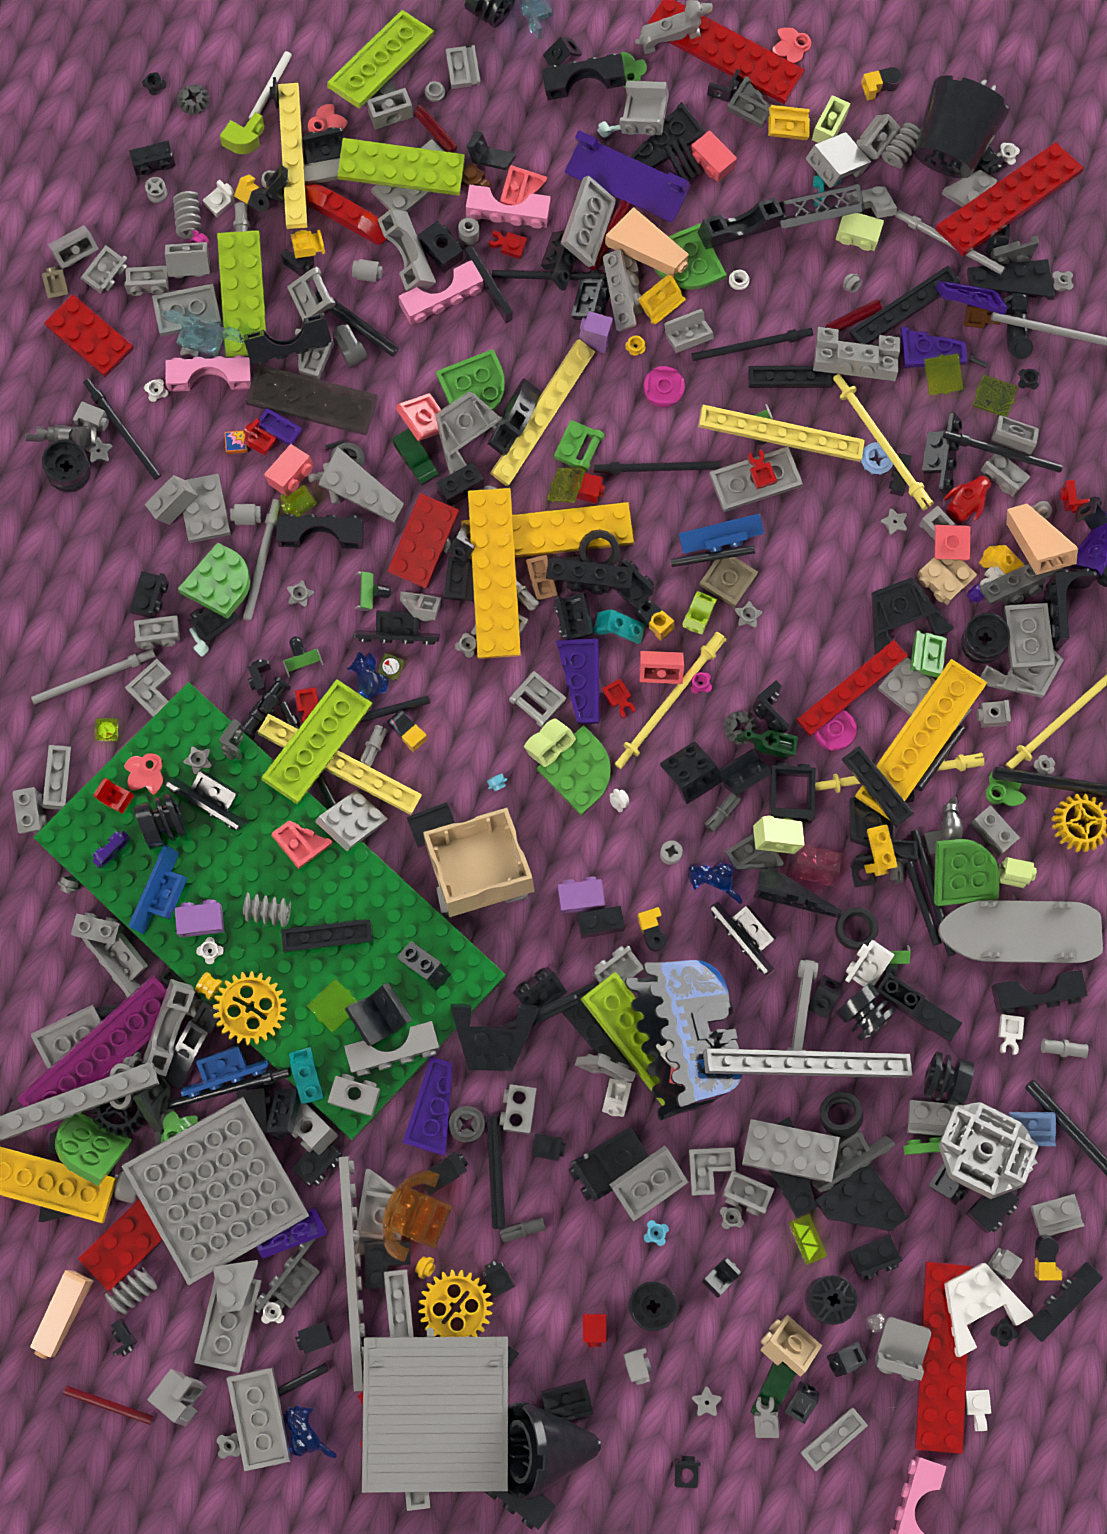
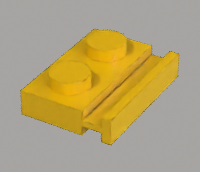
M771 105L768 117V136L808 140L810 109Z
M305 230L291 234L295 258L314 256L316 252L321 251L322 254H325L320 230H317V233L311 234V231Z
M672 275L665 276L638 298L646 315L650 317L652 324H657L686 300L682 296L681 290Z

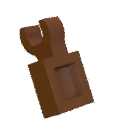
M469 162L463 168L461 183L468 189L469 185L490 188L491 183L485 179V173L473 163Z
M967 304L963 321L964 326L984 329L985 323L1000 325V322L991 320L993 311L988 312L986 309Z

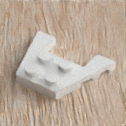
M981 1263L944 1283L948 1311L951 1313L953 1327H951V1331L955 1339L956 1348L954 1350L956 1357H961L977 1348L967 1325L1002 1305L1013 1325L1017 1326L1033 1317L1029 1309L986 1263Z

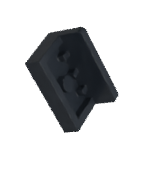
M330 127L322 132H309L302 136L308 164L340 158L343 141L341 127Z
M585 593L567 598H555V612L560 621L558 628L563 638L577 640L594 635L587 595Z

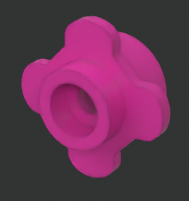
M196 230L193 231L194 236L190 239V243L207 242V245L209 244L206 235L203 233L199 234Z
M699 672L693 676L691 680L692 693L698 694L703 691L708 693L712 690V685H710L709 681L711 675L709 673Z

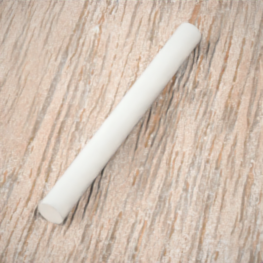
M284 52L253 108L249 120L255 112L261 113L270 97L273 77H276L278 82L292 57L291 53Z

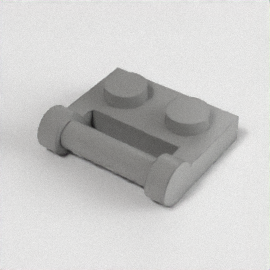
M318 267L312 268L287 286L303 322L304 318L321 314L336 305L333 297H330L321 278L322 273ZM314 280L323 301L320 303L311 287L310 281Z
M533 671L513 693L509 701L513 705L517 704L537 721L536 724L542 728L566 701V697ZM526 693L544 708L546 712L542 715L521 696Z

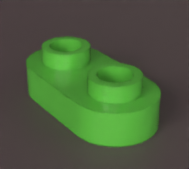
M942 1137L930 1138V1143L922 1144L920 1139L909 1140L907 1145L903 1146L904 1155L940 1152L938 1145Z

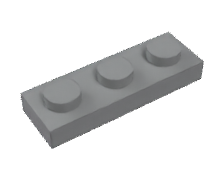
M49 745L43 808L61 810L66 804L71 747Z
M851 1407L800 1453L813 1470L817 1471L868 1425L856 1410Z

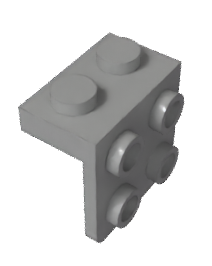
M893 1317L887 1318L875 1356L876 1367L886 1374L894 1372L901 1374V1377L906 1380L914 1381L917 1379L921 1381L924 1373L922 1363L931 1337L930 1329Z

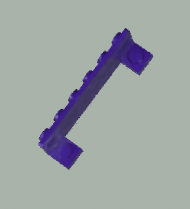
M578 130L575 136L578 144L565 169L567 175L580 181L589 175L610 195L625 200L670 223L674 222L691 187L688 180L670 172L667 175L600 144L597 138Z

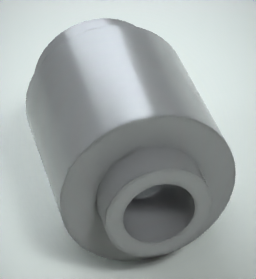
M473 218L461 220L458 226L459 239L464 245L472 246L479 240V224Z
M354 260L352 277H356L357 280L376 283L378 279L382 278L383 266H380L378 261Z
M235 504L234 508L230 509L231 521H235V525H256V523H261V506H256L255 504Z

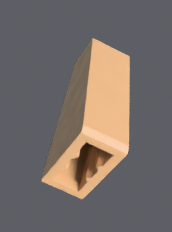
M634 207L606 234V246L614 250L620 249L623 254L674 277L678 272L682 273L688 266L689 254Z
M1024 504L1007 509L1006 524L1036 575L1077 564V546L1031 506Z
M65 1270L30 1346L36 1350L34 1352L35 1355L43 1359L56 1356L94 1280L76 1271Z

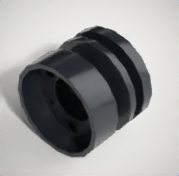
M465 0L464 6L467 11L477 17L482 15L484 22L493 28H497L509 15L515 0Z
M63 439L51 443L44 450L42 466L50 484L58 491L69 493L76 492L87 484L91 475V469L82 446L75 441ZM70 466L71 469H69L68 472H65L64 470H67V467Z
M981 613L973 617L967 624L962 634L961 648L965 656L972 662L979 664L992 663L1003 654L1008 646L1010 629L1006 621L999 615ZM982 637H985V640L987 641L986 645L983 644L981 640Z
M169 793L164 795L165 806H163L159 797L155 799L157 807L155 810L152 809L148 802L133 807L137 822L150 850L164 845L163 835L166 833L172 842L176 841L174 830H177L180 838L186 837L182 813L178 804L175 803Z
M871 982L835 1012L844 1023L855 1019L856 1023L851 1031L854 1032L861 1026L864 1031L857 1036L860 1041L875 1034L888 1022L891 1015L895 1012L893 1007L889 1008L885 1013L881 1010L888 1003L887 1000L879 1004L874 1002L880 992Z
M936 1051L926 1069L924 1097L931 1098L934 1093L935 1100L939 1101L944 1092H946V1102L955 1106L964 1105L972 1084L974 1062L958 1058L954 1066H951V1055L947 1054L943 1060L942 1052Z
M834 1275L819 1277L811 1282L806 1290V1309L811 1317L820 1323L829 1325L844 1323L852 1317L857 1307L856 1290L843 1277ZM835 1294V1299L838 1300L837 1304L830 1306V1301L827 1298Z
M646 1282L639 1285L632 1292L629 1300V1312L633 1321L641 1328L648 1331H660L667 1328L674 1321L677 1314V1300L673 1291L665 1284ZM652 1300L656 1304H660V1308H657V1313L647 1310V1306L650 1305Z

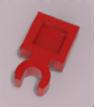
M498 231L492 232V237L497 238L498 241L489 240V247L493 249L501 247V254L521 259L527 238L509 232L504 237Z
M762 450L758 452L759 459H754L751 453L748 454V462L754 466L750 468L749 472L756 490L777 483L771 463L763 462L764 452Z
M621 678L602 688V692L611 707L619 706L621 718H626V714L623 711L625 708H629L633 714L636 712L635 706L627 701L631 698V694Z
M316 687L295 690L298 713H305L302 716V723H304L319 703Z

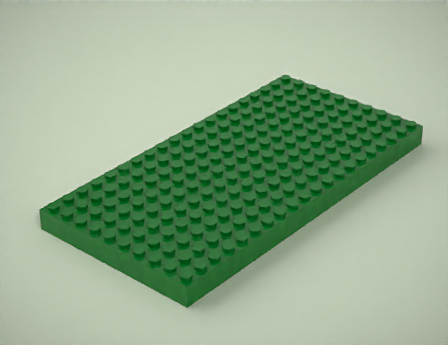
M188 682L33 838L182 980L192 985L194 990L206 972L210 973L213 979L221 980L222 985L220 988L224 989L227 988L225 981L227 980L232 984L233 975L238 980L241 979V972H244L246 978L249 977L251 971L254 973V978H257L262 973V980L265 981L268 977H271L270 985L278 983L275 991H283L279 999H286V1002L281 1007L287 1008L286 1012L280 1013V1015L285 1017L284 1021H278L281 1029L273 1028L275 1032L274 1037L269 1033L266 1034V1042L260 1037L258 1045L255 1044L254 1039L250 1040V1044L277 1070L290 1068L291 1077H287V1079L295 1087L296 1083L290 1066L289 1053L311 1047L315 1069L323 1093L322 1099L312 1101V1103L354 1141L433 1056L423 1058V1055L414 1057V1061L401 1064V1061L392 1063L393 1067L389 1069L379 1070L378 1067L371 1069V1073L368 1075L357 1077V1074L351 1073L344 1046L364 1041V1039L345 1011V1008L370 996L382 985L389 983L412 1021L398 1033L371 1046L382 1052L395 1051L406 1042L410 1027L432 1021L440 1049L457 1031L450 1005L471 1004L472 1015L506 979V974L362 841L349 851H346L316 823V820L327 809L309 792L304 795L297 805L261 780L262 776L274 760L245 733L243 734L244 739L242 743L238 746L242 755L241 760L239 761L236 758L230 760L223 755V751L220 749L219 738L232 721ZM191 747L201 751L209 749L210 753L207 759L211 764V768H202L201 770H204L239 792L230 811L247 821L244 828L233 830L227 827L224 821L209 816L205 809L193 806L188 802L187 798L172 793L170 788L165 785L167 780L175 777L188 786H192L198 773L194 774L192 766L183 762V760L189 757ZM149 753L156 754L161 758L162 769L160 772L163 777V784L155 795L146 786L138 790L129 789L128 777L131 772L124 767L129 758L133 756L143 757ZM150 760L148 762V767L151 769L154 766V763ZM104 778L134 795L123 814L105 806L93 797ZM168 793L175 803L178 804L185 822L186 837L180 838L177 830L173 831L176 841L172 842L167 833L163 835L164 845L179 853L171 872L187 878L175 908L180 907L182 903L202 905L203 901L216 900V903L220 902L222 905L225 932L180 938L177 935L175 908L170 919L153 914L144 934L129 927L131 917L137 908L149 876L157 862L158 855L163 848L161 846L153 850L149 849L137 822L133 807L148 802L152 809L155 810L157 809L155 799L159 797L163 806H165L164 795ZM292 821L303 829L307 828L315 832L316 835L322 838L331 839L333 844L298 869L271 834L286 822ZM116 831H125L131 837L129 843L106 866L99 869L92 862L94 852L100 847L104 848L110 842L109 838ZM250 893L251 900L258 894L259 901H262L264 896H267L269 903H271L273 897H276L277 904H280L282 898H284L287 906L291 901V912L286 927H282L280 921L276 926H273L271 920L266 925L263 923V918L259 923H256L254 916L250 922L246 921L245 915L243 916L246 894ZM365 919L371 920L373 942L283 952L281 929ZM209 937L213 938L218 946H222L224 950L222 955H218L215 958L213 964H207L205 958L199 956L196 952L197 948ZM410 942L415 943L440 961L450 973L445 984L440 986L437 991L431 988L420 975L397 958ZM243 988L240 994L243 998H250L253 995V991L250 988ZM218 991L215 996H222V994ZM196 992L202 999H204L211 1005L220 1003L216 1001L215 998L209 1000L206 998L205 994ZM232 998L235 1002L246 1007V1013L253 1011L263 1020L267 1019L265 1015L254 1010V1004L251 1003L250 1006H247L238 998ZM262 1000L259 1006L262 1010H269L272 1004L269 1000ZM236 1006L230 1007L227 1011L231 1017H237L241 1013L240 1009ZM254 1018L249 1019L246 1023L249 1029H257L260 1025L259 1021ZM342 1074H347L355 1077V1082L363 1084L364 1080L377 1084L376 1088L380 1089V1094L373 1117L328 1103L336 1076L341 1077ZM353 1088L349 1092L351 1100H357L361 1096V1090L358 1088Z

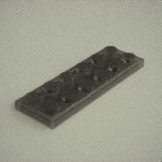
M257 365L245 402L249 406L265 410L268 408L276 413L367 436L378 395L264 365Z

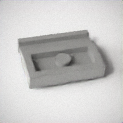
M475 45L469 48L464 46L446 49L451 89L471 87V85L475 84L479 86L480 77Z
M909 1100L907 1133L942 1137L955 1105Z
M1075 1194L1030 1206L1039 1236H1051L1084 1226Z

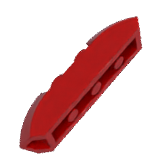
M318 184L305 185L306 205L376 245H380L387 240L383 235L377 216L324 186Z

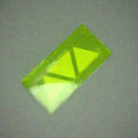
M810 1214L788 1222L806 1265L827 1257Z

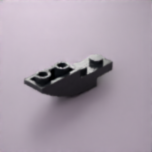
M525 378L521 380L503 411L505 414L487 443L502 456L507 455L516 438L521 436L539 397L540 390Z
M889 972L877 988L880 995L928 1031H933L948 1042H951L962 1025V1022L925 999L924 995Z
M206 1001L202 1002L193 1020L189 1021L173 1051L168 1072L164 1076L167 1082L182 1090L195 1068L196 1060L203 1054V1048L216 1028L217 1022L220 1021V1018H214L213 1016L219 1010L213 1009V1005Z

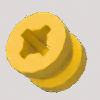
M206 972L197 983L195 991L205 994L207 999L212 1000L219 991L222 981L213 979L211 974Z

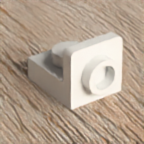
M221 180L216 182L218 188L202 200L203 204L216 217L220 216L235 203L234 190L229 184H224Z
M610 1078L602 1112L608 1113L611 1116L623 1117L632 1083Z

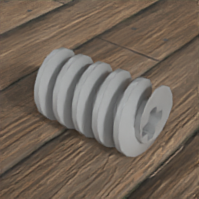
M905 122L881 153L882 159L895 168H902L903 163L907 162L908 157L912 155V151H915L920 129L912 123Z
M193 191L178 193L173 198L176 234L185 239H191L194 236L193 231H198L202 227L201 223H199L201 217L198 215L200 213L198 208L200 204L197 200L199 195Z
M250 893L246 894L243 906V916L245 915L246 921L250 922L254 916L256 923H259L263 918V923L266 925L271 920L273 926H276L280 921L281 926L286 927L291 912V901L287 906L284 898H282L280 904H277L276 897H273L271 903H269L267 896H264L263 900L259 901L258 894L255 895L253 900L250 898Z
M142 1267L143 1272L137 1269L134 1270L135 1278L129 1275L126 1276L128 1284L120 1281L121 1290L113 1287V1296L107 1293L104 1294L108 1303L119 1315L120 1312L123 1314L128 1313L127 1306L135 1307L134 1299L141 1302L143 1301L142 1294L149 1296V1288L157 1289L156 1282L144 1267Z

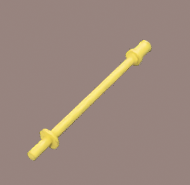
M840 374L834 376L833 380L842 391L840 399H848L908 484L909 495L916 499L922 510L928 509L924 500L931 507L934 502L924 490L925 486L923 483L915 481L854 395L857 388L855 386L849 387Z
M715 632L706 646L703 645L701 647V655L684 675L683 684H677L631 744L628 742L623 744L626 750L615 762L619 769H622L632 755L639 756L638 747L691 682L693 676L699 672L707 660L716 657L715 653L726 642V638L722 634Z
M1107 674L1027 746H1017L1016 748L1019 753L1005 764L1006 767L1014 769L1024 759L1031 761L1033 759L1031 753L1107 686Z
M978 753L966 756L959 754L954 760L943 761L937 771L956 768L962 772L967 768L984 766V758H981L983 754ZM833 774V780L815 782V791L834 788L836 793H840L841 787L860 784L855 776L839 778L837 774Z

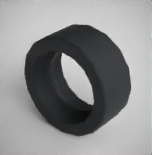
M592 530L585 534L580 541L579 555L583 562L614 566L618 561L620 548L615 537L608 531ZM597 538L607 540L612 548L611 556L608 560L601 563L593 562L587 555L589 543Z
M853 907L844 911L837 919L835 925V934L838 941L844 947L851 950H860L863 944L868 946L872 940H875L878 933V922L875 916L867 909L861 907ZM859 916L867 921L869 934L864 940L852 941L846 936L844 924L848 918Z
M841 1091L835 1092L827 1096L821 1103L820 1117L822 1125L828 1133L837 1137H847L857 1132L863 1122L862 1107L854 1095ZM847 1104L854 1109L855 1115L851 1122L837 1125L829 1120V1110L835 1105Z

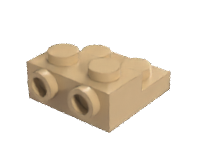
M933 558L919 571L916 577L919 578L918 580L923 587L929 588L934 593L935 598L939 602H944L948 605L976 578L977 574L962 560Z
M786 1315L781 1321L776 1319L770 1326L769 1330L772 1333L768 1332L760 1342L763 1346L760 1350L777 1366L783 1361L801 1377L822 1345L790 1316Z

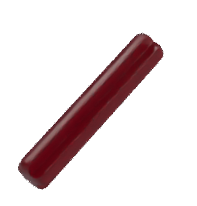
M418 105L413 110L414 115L447 152L454 153L457 150V144L422 105Z
M874 300L828 323L825 328L838 329L839 332L874 315L882 309V304L879 300Z

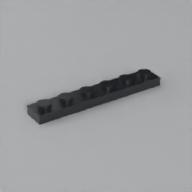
M946 266L851 329L849 335L858 344L868 345L879 338V335H884L941 297L936 289L938 281L959 284V278L949 266Z

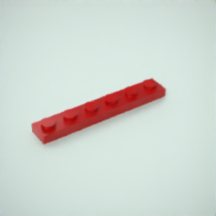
M893 640L797 718L796 722L811 737L903 662L908 655Z

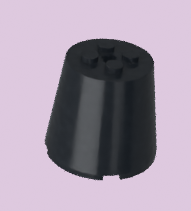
M952 75L937 77L932 84L914 152L915 157L926 167L945 176L953 178L970 177L1009 115L1010 107L1004 105L1005 99L1000 94L979 82L964 77L961 81L953 80Z

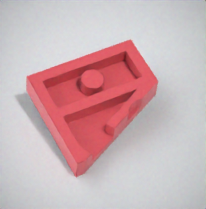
M292 821L286 822L271 834L298 869L333 844L331 839L322 838L316 835L315 832L307 828L303 829Z

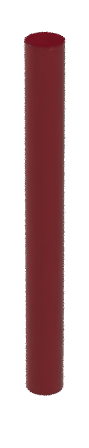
M66 1386L63 1395L151 1425L154 1417Z

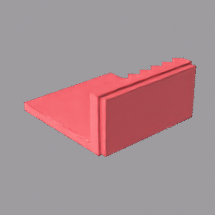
M935 525V559L969 560L970 527Z

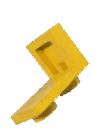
M1006 545L989 546L984 551L983 557L979 562L984 568L998 567L1004 574L1025 566Z
M881 825L869 828L867 833L875 863L864 865L866 874L874 872L875 876L888 874L887 869L898 867L888 826Z

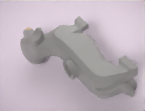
M698 0L686 1L685 12L644 25L640 32L641 35L639 39L635 40V43L643 45L646 55L656 51L654 46L657 43L679 40L687 34L690 36V39L701 36L699 30L701 25L700 17L712 11V3H700Z

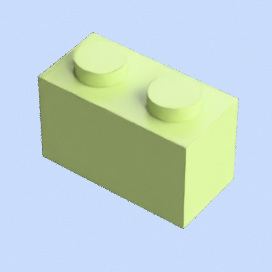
M832 95L814 129L812 140L820 143L837 136L847 117L850 103Z
M860 213L842 216L835 240L845 245L858 246L862 250L875 251L884 220Z
M764 816L753 825L755 848L757 850L795 854L804 846L802 821H794L791 818L778 819L773 816Z

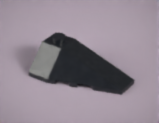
M765 867V869L761 868L759 871L754 898L834 918L841 916L842 910L786 875L778 873L777 869Z

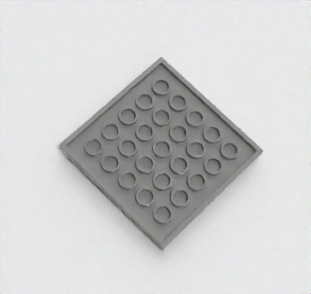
M244 1097L237 1099L121 1166L188 1285L213 1272V1267L225 1265L309 1216Z

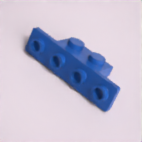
M754 514L682 532L678 536L684 554L702 549H710V552L723 550V545L730 544L731 547L743 545V540L762 535L764 530L760 514Z
M164 845L159 853L137 908L131 917L129 927L142 934L145 933L153 914L167 919L171 918L187 881L186 877L171 872L179 853L169 846Z
M240 1045L196 1060L203 1081L184 1087L181 1095L182 1097L186 1095L194 1097L201 1094L203 1089L210 1088V1090H215L222 1087L224 1082L230 1080L232 1083L244 1079V1075L250 1073L253 1076L259 1075L266 1071L265 1068L268 1067L269 1061L265 1059L246 1065Z

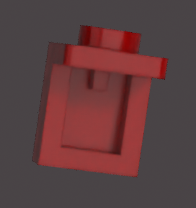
M256 418L252 424L248 423L243 431V434H245L244 444L265 456L276 443L277 437L260 428V420Z
M1067 480L1062 488H1060V500L1064 503L1065 511L1076 513L1077 507L1090 502V499L1077 500L1075 480Z
M104 778L93 797L105 806L123 814L134 795Z

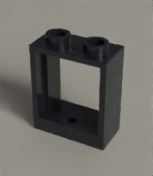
M788 763L772 765L769 784V816L778 819L791 818L794 821L812 823L815 811L816 768L810 767L809 764H798L797 767L789 766ZM777 776L807 777L806 810L776 808Z

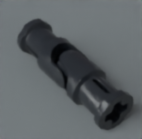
M279 677L274 678L275 682L268 691L263 693L262 699L254 705L249 712L248 719L242 725L244 733L252 740H254L255 733L266 718L261 716L257 709L262 714L272 715L273 707L278 706L285 692L291 689L289 684Z

